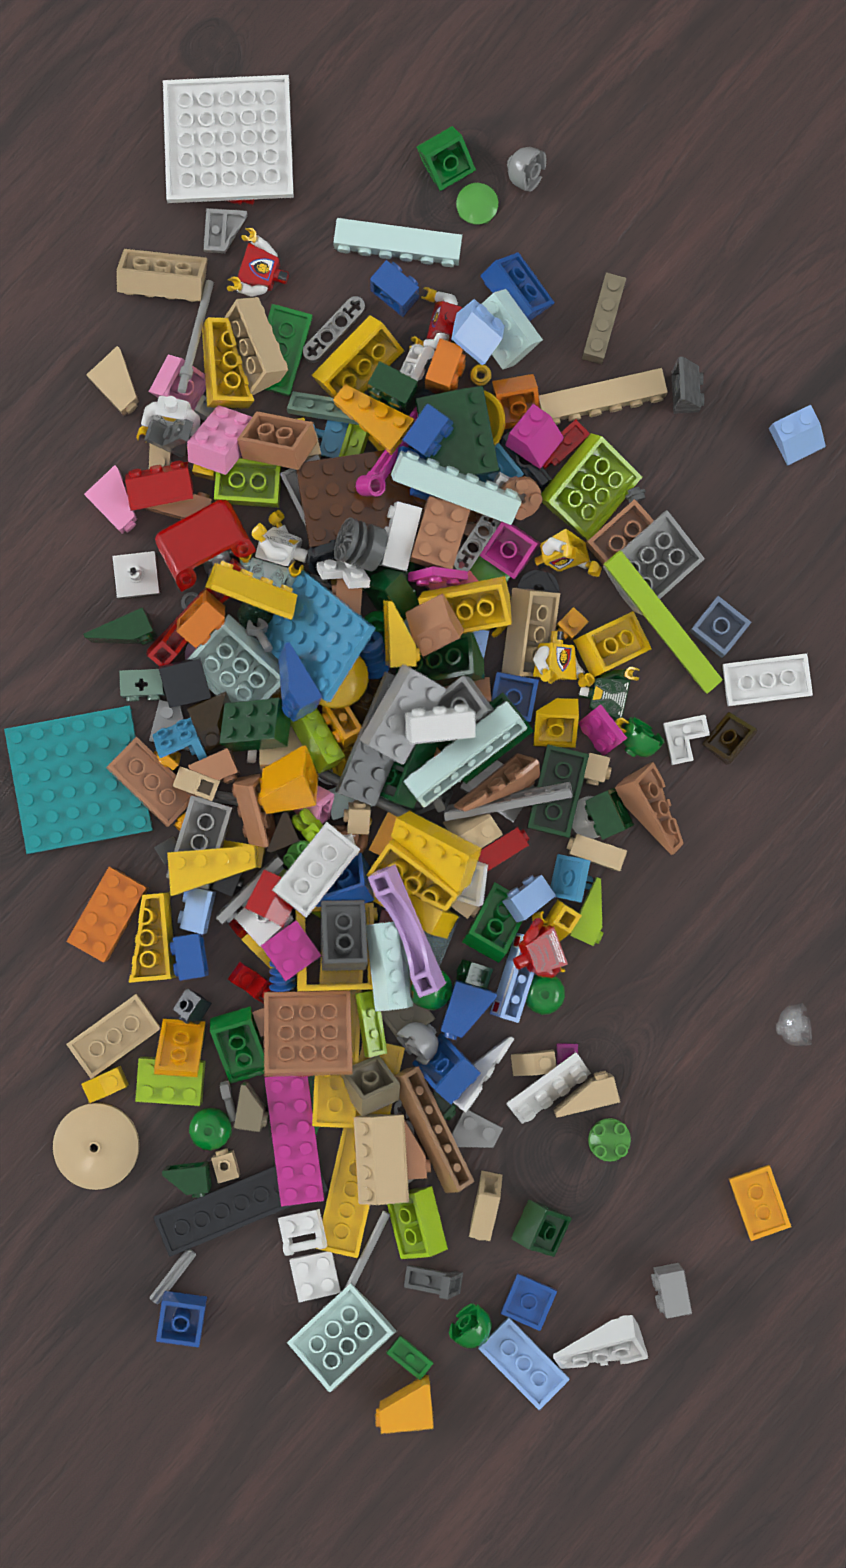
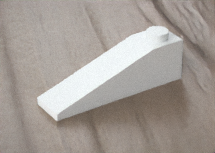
M509 1035L473 1063L481 1074L474 1083L467 1087L460 1098L453 1102L463 1111H468L481 1092L482 1083L490 1078L495 1069V1064L500 1062L514 1040L512 1036Z
M624 1315L609 1321L555 1353L553 1358L560 1369L587 1367L589 1363L593 1362L600 1363L603 1366L608 1365V1361L620 1360V1364H628L648 1359V1354L638 1323L633 1315Z

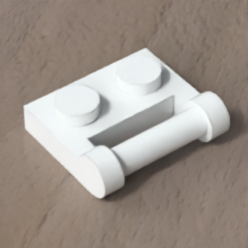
M412 345L400 372L417 381L421 380L425 373L424 367L428 359L433 358L435 350L430 346Z
M320 1209L278 1218L283 1240V1252L286 1256L293 1255L294 1252L313 1248L324 1249L327 1247ZM311 1233L316 1234V1239L293 1244L292 1237Z

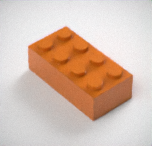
M108 867L66 942L103 963L107 962L139 907L142 895L146 894L149 887L114 867Z

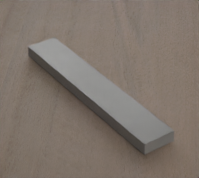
M571 782L519 791L466 812L458 810L454 807V804H450L444 810L445 821L571 798Z

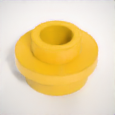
M479 364L472 368L470 378L474 384L484 386L491 379V371L486 365ZM479 372L484 373L485 377L483 379L477 377Z

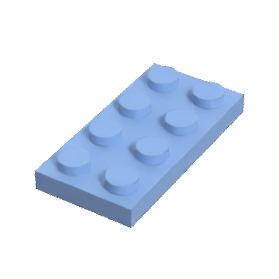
M509 1317L497 1327L486 1343L478 1347L538 1410L570 1380Z

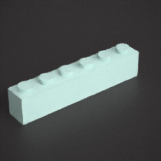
M337 218L333 243L334 249H338L337 251L341 253L354 251L363 256L376 254L384 259L399 257L400 260L411 262L413 259L421 260L423 264H433V262L442 263L441 265L445 267H454V265H459L462 235Z
M401 451L391 473L393 481L512 525L521 504L518 493L512 489L506 488V490L498 488V485L494 482L486 481L485 483L479 481L477 476L467 473V475L461 474L458 469L452 466L445 468L431 458L424 460L419 458V455L413 451H407V453Z
M506 701L475 725L476 737L457 739L451 745L445 747L433 759L428 760L419 770L413 772L404 780V783L425 808L526 730L527 727Z

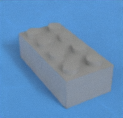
M402 664L359 740L403 765L415 743L411 744L406 739L405 713H411L413 709L433 710L438 705L446 688Z

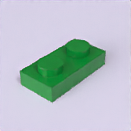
M401 1335L398 1336L387 1350L389 1356L419 1380L422 1379L433 1365V1361Z

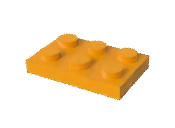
M163 1019L154 1074L198 1077L206 1028L205 1021H200L199 1025L193 1022L186 1024L181 1020Z
M770 1165L729 1178L750 1241L791 1227Z

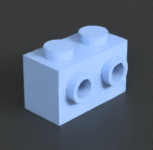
M542 875L527 877L522 881L524 885L519 889L515 887L507 893L508 897L502 901L516 922L526 920L556 896Z

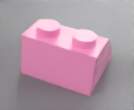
M168 355L149 392L157 398L159 396H173L176 399L188 401L192 410H195L206 390L205 374L192 366L194 371L192 378L188 381L186 393H179L177 391L181 378L179 373L181 367L184 366L185 360Z

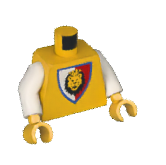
M565 529L541 543L542 555L535 558L539 569L550 566L556 571H563L578 565L584 569L589 568L588 574L595 577L600 576L602 567L596 561L590 562L586 542L569 530Z
M551 631L550 643H540L538 645V650L533 658L535 663L533 677H540L542 681H548L550 684L557 679L577 680L579 678L578 685L580 687H590L595 682V678L590 673L584 675L585 672L578 664L575 656V647L563 644L564 632Z

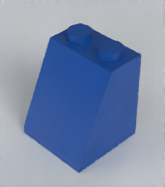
M455 980L440 1028L441 1032H444V1037L456 1040L457 1036L462 1038L493 1003L497 993Z

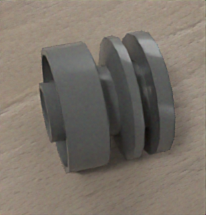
M349 517L342 524L338 532L334 547V557L337 561L350 565L355 563L356 567L373 571L378 567L384 556L387 532L384 528L371 524L366 526L365 522Z

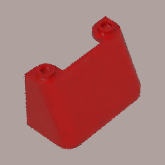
M227 500L213 502L160 531L155 537L156 545L181 592L195 584L197 578L193 570L195 567L231 548L234 555L240 558L256 552L231 503Z

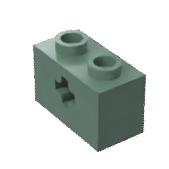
M159 669L119 671L120 696L126 698V701H139V697H147V700H160V696H165ZM142 681L148 684V686L144 687L143 691L138 687Z

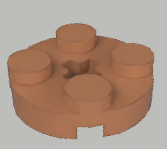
M511 477L500 488L506 490V488L512 489L520 495L525 494L524 500L521 501L515 516L517 520H523L534 514L542 503L541 490L530 477Z

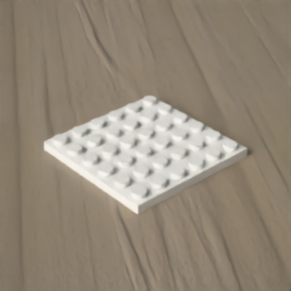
M289 75L163 80L167 203L294 198Z

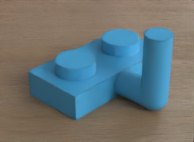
M327 420L325 431L315 428L314 425L317 437L322 438L320 445L322 457L335 458L339 456L349 423Z

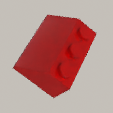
M174 461L168 466L154 465L148 470L143 471L141 469H133L125 476L130 511L193 499V482L188 462Z

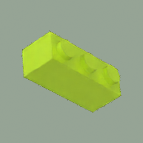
M317 708L312 713L294 722L291 720L290 725L302 746H307L319 774L336 767L343 760L345 755Z

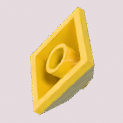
M556 698L536 711L533 746H547L548 744L557 747L576 748L579 719L578 699Z

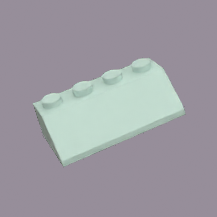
M395 923L366 925L375 1011L412 1007L409 963L404 944Z

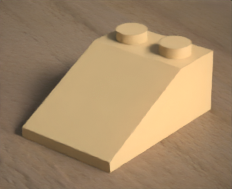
M606 1071L593 1073L594 1077L586 1080L553 1109L556 1117L620 1102L614 1076Z

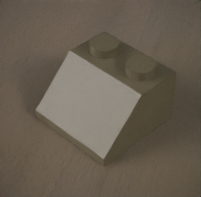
M379 1055L353 1065L352 1075H342L350 1100L361 1116L399 1101L400 1083Z
M244 1081L241 1084L234 1128L260 1132L268 1123L269 1112L265 1111L266 1105L248 1081Z

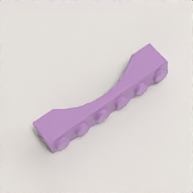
M394 864L376 871L368 877V880L376 898L388 911L400 934L407 954L411 980L418 996L422 997L438 991L446 982L396 865Z

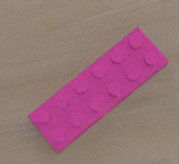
M308 1076L265 1077L281 1206L324 1201L315 1126H312L313 1110Z

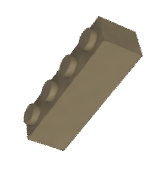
M606 272L583 352V360L602 365L626 282L625 277Z

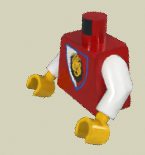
M245 228L249 231L250 237L242 235V239L244 241H251V244L248 243L238 277L228 279L234 283V287L228 286L227 290H237L239 293L253 297L264 294L267 291H272L275 281L286 284L289 272L279 269L280 260L274 249L264 239L256 235V231L253 228Z
M424 287L428 294L426 297L421 296V298L429 302H436L427 338L422 341L414 336L411 340L415 344H420L423 347L430 346L436 350L440 338L451 342L456 313L462 307L457 306L458 302L454 295Z

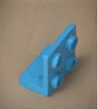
M191 717L180 720L168 728H162L152 735L159 758L187 746L192 755H197L199 761L207 757Z

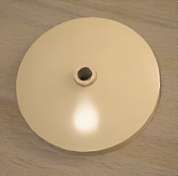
M105 1103L85 1104L71 1111L60 1122L53 1140L54 1159L61 1173L73 1184L93 1190L109 1188L122 1181L133 1169L139 1154L138 1132L132 1120L117 1107ZM93 1144L98 1146L97 1151L91 1149Z

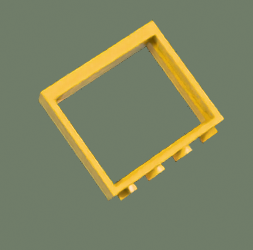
M365 903L366 925L374 924V921L378 920L377 908H374V903ZM314 907L311 912H321V907ZM295 909V921L297 920L305 932V916ZM368 943L367 983L307 985L305 967L297 973V992L373 990Z

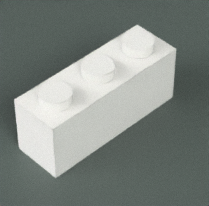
M395 502L394 506H390L387 517L390 518L389 527L385 526L384 528L387 532V544L384 556L379 564L380 566L403 572L407 571L422 508L401 502Z
M455 705L452 709L440 706L434 707L431 711L413 709L411 713H405L406 739L411 744L476 737L475 712L468 705Z

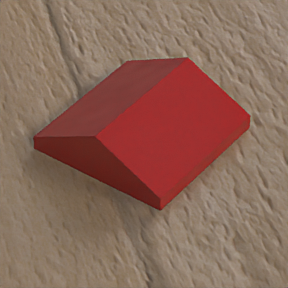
M264 869L245 909L284 927L293 907L272 891L282 877Z

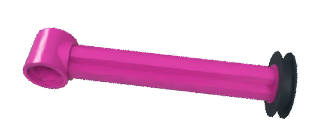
M421 388L418 389L414 398L435 395V393ZM416 407L409 415L415 421L418 418ZM402 441L392 455L385 449L371 471L357 479L356 490L361 496H380L384 493L385 479L395 466L398 448L401 446L408 447V443Z

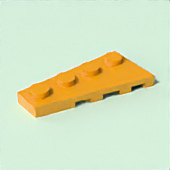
M346 384L333 399L334 404L351 420L356 421L360 428L365 432L367 431L379 445L381 444L385 447L390 455L394 453L415 422L413 418Z

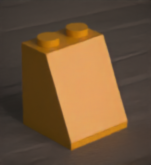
M306 745L297 748L263 768L262 778L259 779L261 792L258 793V802L260 806H263L266 814L316 806L318 773Z
M424 1375L421 1380H415L380 1401L379 1408H376L375 1417L376 1427H381V1434L433 1429L429 1375Z

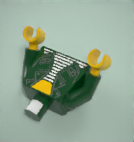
M635 667L614 669L601 674L599 678L595 679L593 687H580L578 696L590 699L588 709L592 711L599 705H602L623 733L626 730L622 729L621 725L623 723L629 724L623 718L630 681L639 680L638 677H633L632 675L635 670L639 671V668Z

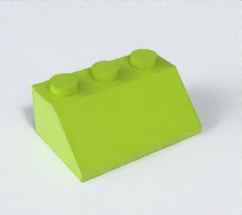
M432 1186L408 1190L409 1202L387 1204L401 1259L431 1257L448 1249Z

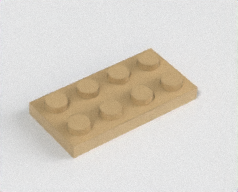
M135 994L66 1045L90 1079H92L159 1031L161 1027L138 994Z

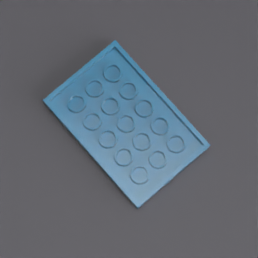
M302 570L291 586L293 588L292 593L297 594L292 620L274 614L268 624L265 635L273 647L270 652L276 658H279L285 644L290 642L323 696L322 699L331 702L376 628L312 575Z

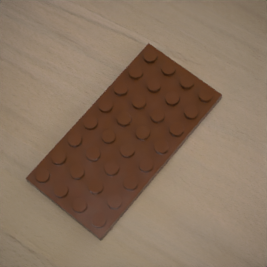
M385 450L304 462L299 470H296L310 548L336 540L342 524L349 517L365 522L366 526L371 524L385 528V526L389 527L390 518H387L391 505L394 506L395 502L420 507L423 512L426 500L410 495L411 487L393 481L392 471L385 479L386 486L382 495L361 496L357 492V479L371 471ZM470 510L466 524L477 522L475 511Z

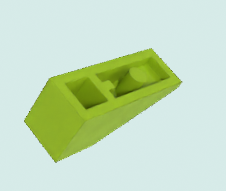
M595 877L592 887L579 911V914L582 915L569 934L591 946H594L595 943L599 944L604 933L601 931L602 895L601 879Z

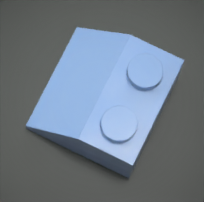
M473 299L456 313L451 339L481 365H484L502 340L505 325H503L499 318H495L484 305L479 304Z
M811 405L774 422L769 427L787 466L826 447L820 422Z
M196 888L184 892L182 902L185 903L184 911L180 910L178 916V923H181V929L199 934L207 933L216 895L215 891Z

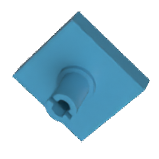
M557 854L550 887L555 893V897L582 903L584 889L592 887V884H588L586 881L593 882V878L587 876L590 860Z

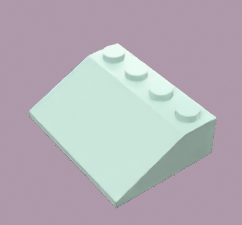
M228 614L224 618L225 623L218 630L214 629L209 634L211 637L203 646L200 644L188 659L201 658L208 687L215 695L226 691L231 703L268 699L280 687L279 661L271 652H265L261 643L255 637L248 636L246 629Z
M350 1283L287 1343L330 1393L397 1331Z

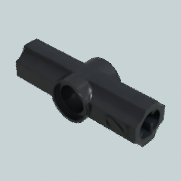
M508 432L499 440V443L522 470L524 476L533 479L540 490H542L552 481V478L543 467L539 469L532 463L528 465L520 463L519 460L523 457L505 446L510 433Z

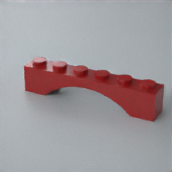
M234 558L229 561V564L233 565V570L238 572L241 569L246 570ZM205 587L147 649V656L158 666L169 664L187 643V640L176 632L177 620L205 590H208L221 603H224L229 596Z

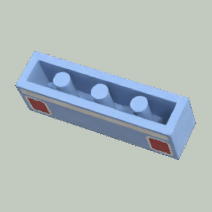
M516 933L496 992L497 997L490 1011L492 1015L519 1023L534 973L529 972L527 967L518 970L513 963V958L521 955L518 945L523 940L524 934Z

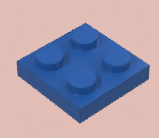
M517 1273L501 1314L541 1331L557 1290Z

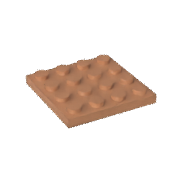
M350 991L264 992L265 1077L352 1075Z

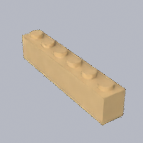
M662 368L539 395L540 409L549 414L555 424L558 425L561 423V420L569 419L571 422L575 419L579 420L581 416L588 414L589 417L601 415V411L610 410V412H617L622 410L624 406L630 405L631 408L643 405L642 402L646 401L657 403L662 401L668 392Z

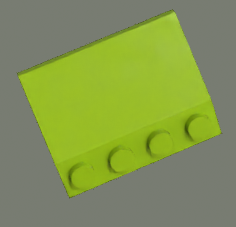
M590 433L541 493L542 503L588 541L600 530L625 499L628 490L634 488L642 476L602 436Z

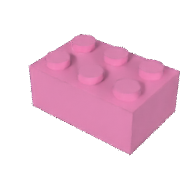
M218 405L188 440V462L226 475L242 456L237 439L252 417Z

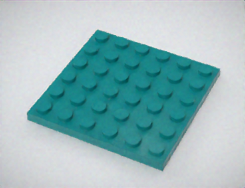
M131 706L4 729L27 854L153 831L149 809L106 768L136 737Z

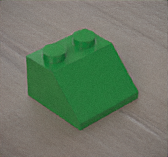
M453 126L416 147L425 168L440 191L476 170L462 135Z

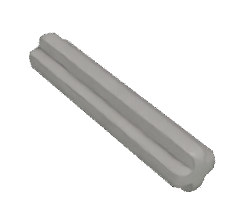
M192 1249L184 1251L150 1296L152 1302L159 1304L162 1301L164 1291H169L195 1258L196 1253Z

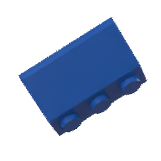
M519 252L496 260L481 275L486 287L492 293L506 289L529 321L555 303Z

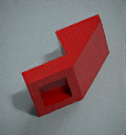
M242 962L238 963L228 977L230 982L242 988L263 1004L264 992H274L269 989V986L273 983Z

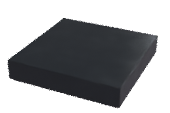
M200 657L159 666L158 669L169 708L211 698Z

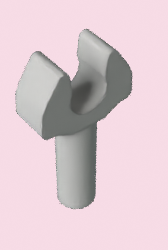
M258 618L257 627H255L248 620L246 627L247 635L257 636L265 652H270L273 647L265 635L268 624Z
M229 1080L220 1082L221 1095L225 1101L230 1122L235 1121L236 1110Z

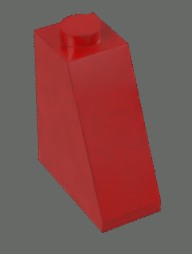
M517 827L483 848L478 862L487 864V871L529 846L527 841L530 839L524 829L519 830Z

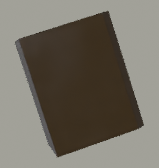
M728 712L704 740L702 745L728 765L733 762L758 730Z
M283 811L267 849L268 852L275 854L301 841L299 833L291 821V814Z

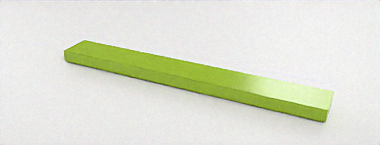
M619 550L603 564L701 689L708 694L723 681L720 675L624 553Z

